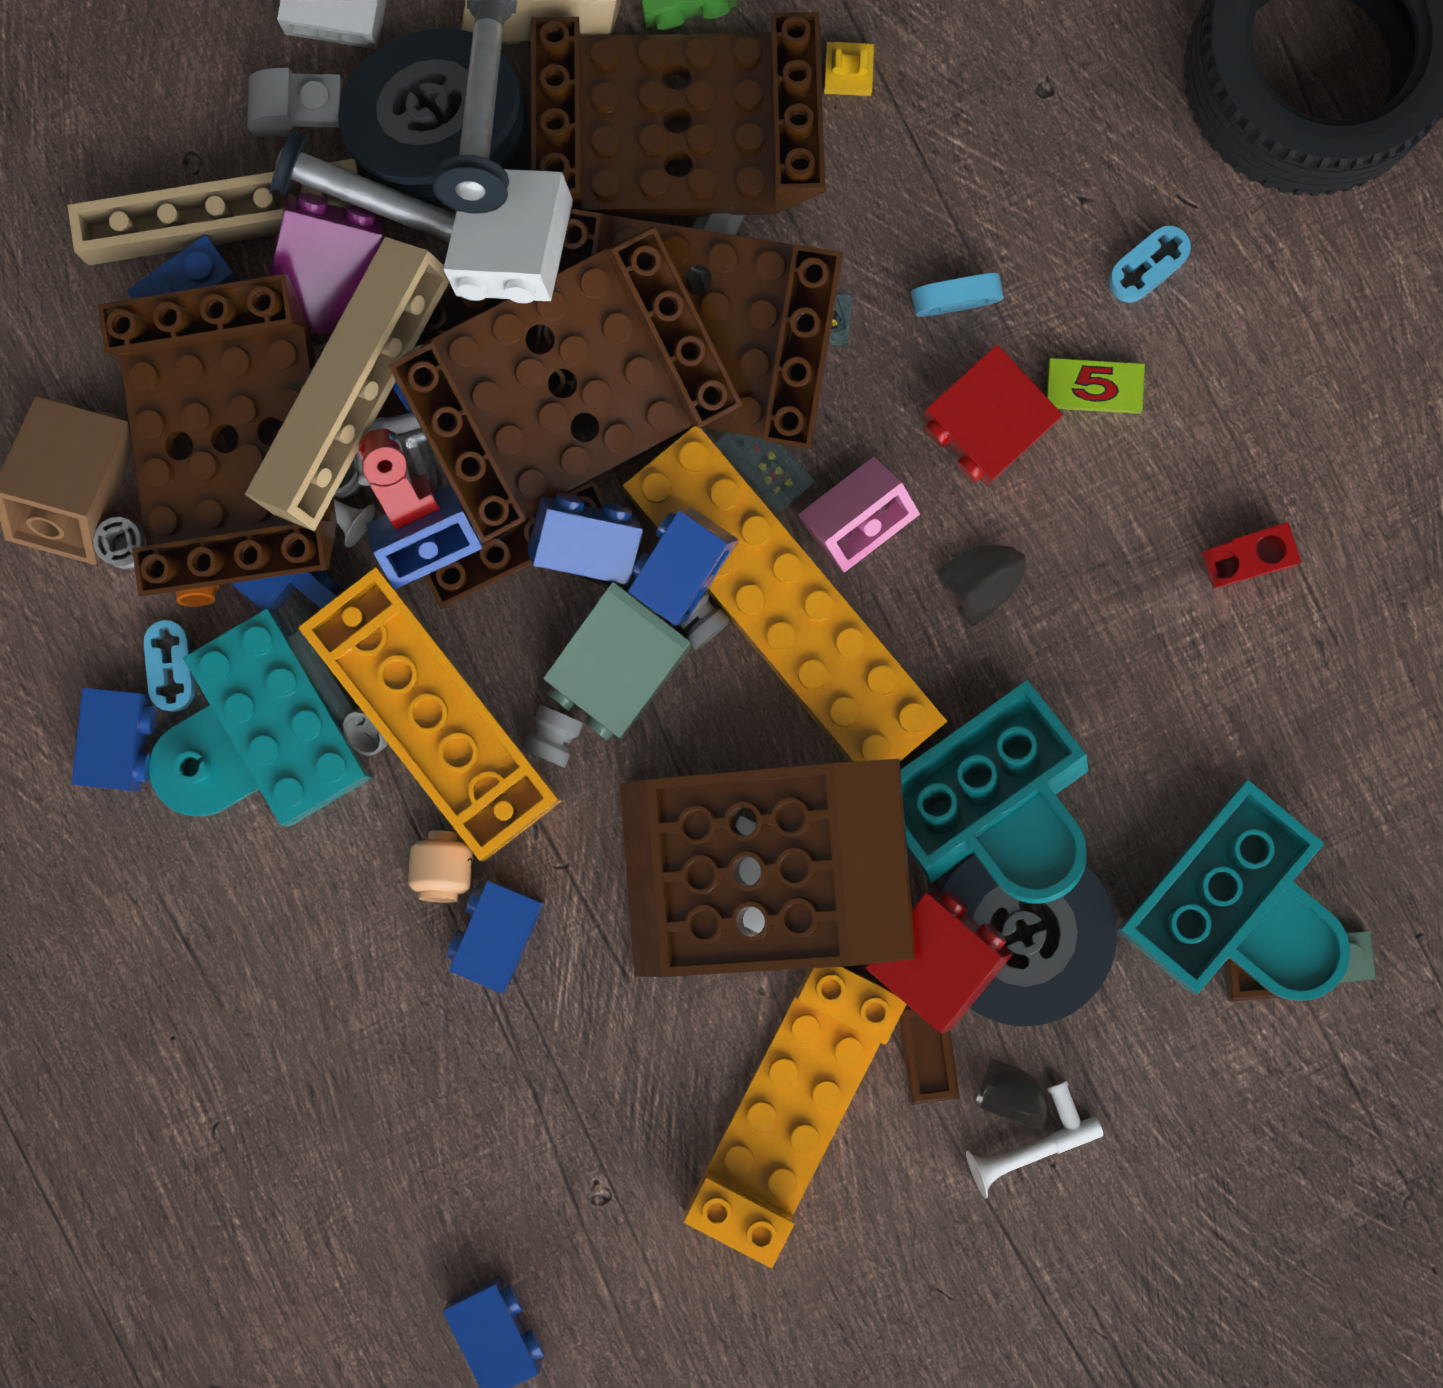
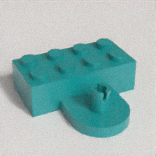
M267 608L183 657L210 705L167 730L159 738L152 750L149 761V777L152 787L158 798L173 811L188 816H210L226 810L260 790L280 826L291 827L373 778L360 754L346 740L342 723L277 613Z
M1028 680L900 770L907 852L930 883L936 881L972 854L977 857L1001 890L1012 898L1026 903L1039 904L1057 900L1069 893L1083 875L1087 861L1085 838L1080 826L1056 794L1089 771L1087 755Z
M1249 780L1241 782L1235 787L1117 927V932L1184 989L1193 994H1199L1229 958L1272 994L1288 1000H1313L1329 993L1340 983L1347 971L1350 960L1348 936L1340 921L1294 882V879L1325 843Z

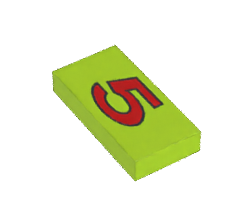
M1049 358L1047 362L1046 397L1057 409L1140 414L1143 411L1145 364Z

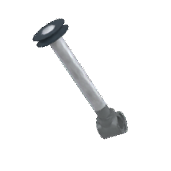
M467 0V9L470 10L475 20L459 155L444 159L436 166L434 172L435 180L432 186L435 196L444 205L456 211L470 214L487 213L501 207L508 197L509 178L507 172L499 164L490 160L489 156L503 26L512 13L516 14L517 0Z
M293 126L284 147L278 155L269 194L273 190H279L283 194L284 200L294 180L450 243L456 214L304 153L309 131L304 136L296 133L295 126Z

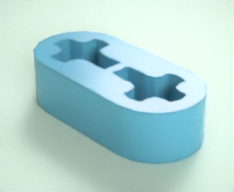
M1163 226L1121 258L1111 270L1108 278L1109 289L1113 296L1126 303L1137 302L1177 271L1190 254L1191 245L1187 234L1178 227ZM1161 239L1165 244L1173 240L1178 246L1174 252L1177 259L1174 260L1173 257L1167 255L1156 264L1152 257L1161 247L1158 240ZM1143 265L1147 272L1138 281L1140 289L1138 290L1133 285L1127 288L1123 287L1120 283L1125 276L1122 270L1125 269L1128 273H1133Z
M986 273L920 286L911 291L914 311L917 317H928L987 306L1004 299L999 273Z
M168 620L155 622L144 635L147 685L150 699L156 707L169 712H179L188 708L196 697V680L183 657L193 652L192 641L189 632L183 626ZM168 629L170 635L179 638V645L172 646L171 648L172 663H167L166 651L156 647V640L163 639L164 631ZM168 670H173L175 683L184 685V693L177 694L176 702L172 704L170 697L161 695V688L169 685Z

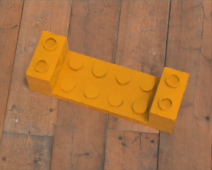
M375 567L300 625L298 629L478 860L487 861L561 803L562 800L535 765L527 760L415 617V612L398 590L393 589L387 576Z
M844 966L809 968L684 1211L683 1223L772 1269L795 1225L793 1214L879 1045L882 1043L886 1046L907 1004L892 991Z

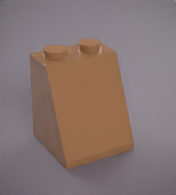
M35 396L0 471V523L5 540L97 566L100 557H98L94 549L93 536L101 522L112 518L133 448L129 423L108 412L95 413L77 408L64 400L55 399L52 401Z

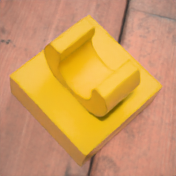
M827 42L824 94L871 96L874 44Z

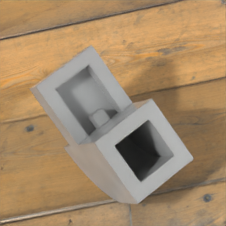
M270 68L252 73L248 79L247 128L252 136L288 137L293 126H295V131L299 135L300 127H339L338 113L343 94V79L341 75L292 74L289 68Z

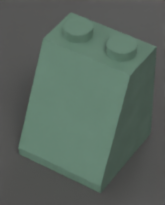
M612 582L543 678L552 686L546 694L568 711L574 705H577L590 717L584 724L606 741H608L612 734L622 740L692 651L691 642Z

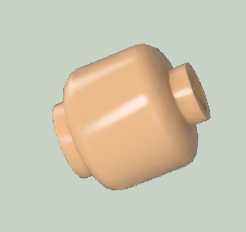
M429 831L428 839L420 840L410 848L408 885L412 890L419 893V900L437 903L458 902V895L466 893L471 887L473 852L467 844L457 841L456 832Z

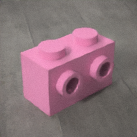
M874 456L798 514L817 546L844 573L920 515L903 483Z

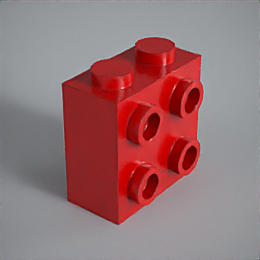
M997 344L925 410L923 419L927 422L924 429L930 438L942 448L948 444L960 457L956 462L960 470L972 482L976 483L981 480L988 486L1049 431L1063 414Z
M939 890L926 892L912 910L916 959L874 963L866 967L873 976L940 1034L955 1027L1013 955L1004 946L1007 942L1006 938L990 924L983 922L980 926L966 914L969 910L966 903L948 890H945L943 894Z

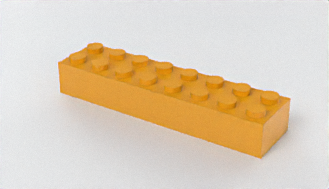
M692 427L622 485L624 494L656 532L662 521L671 511L677 514L681 509L692 507L739 539L707 589V592L849 762L899 759L901 761L947 722L944 716L701 428Z

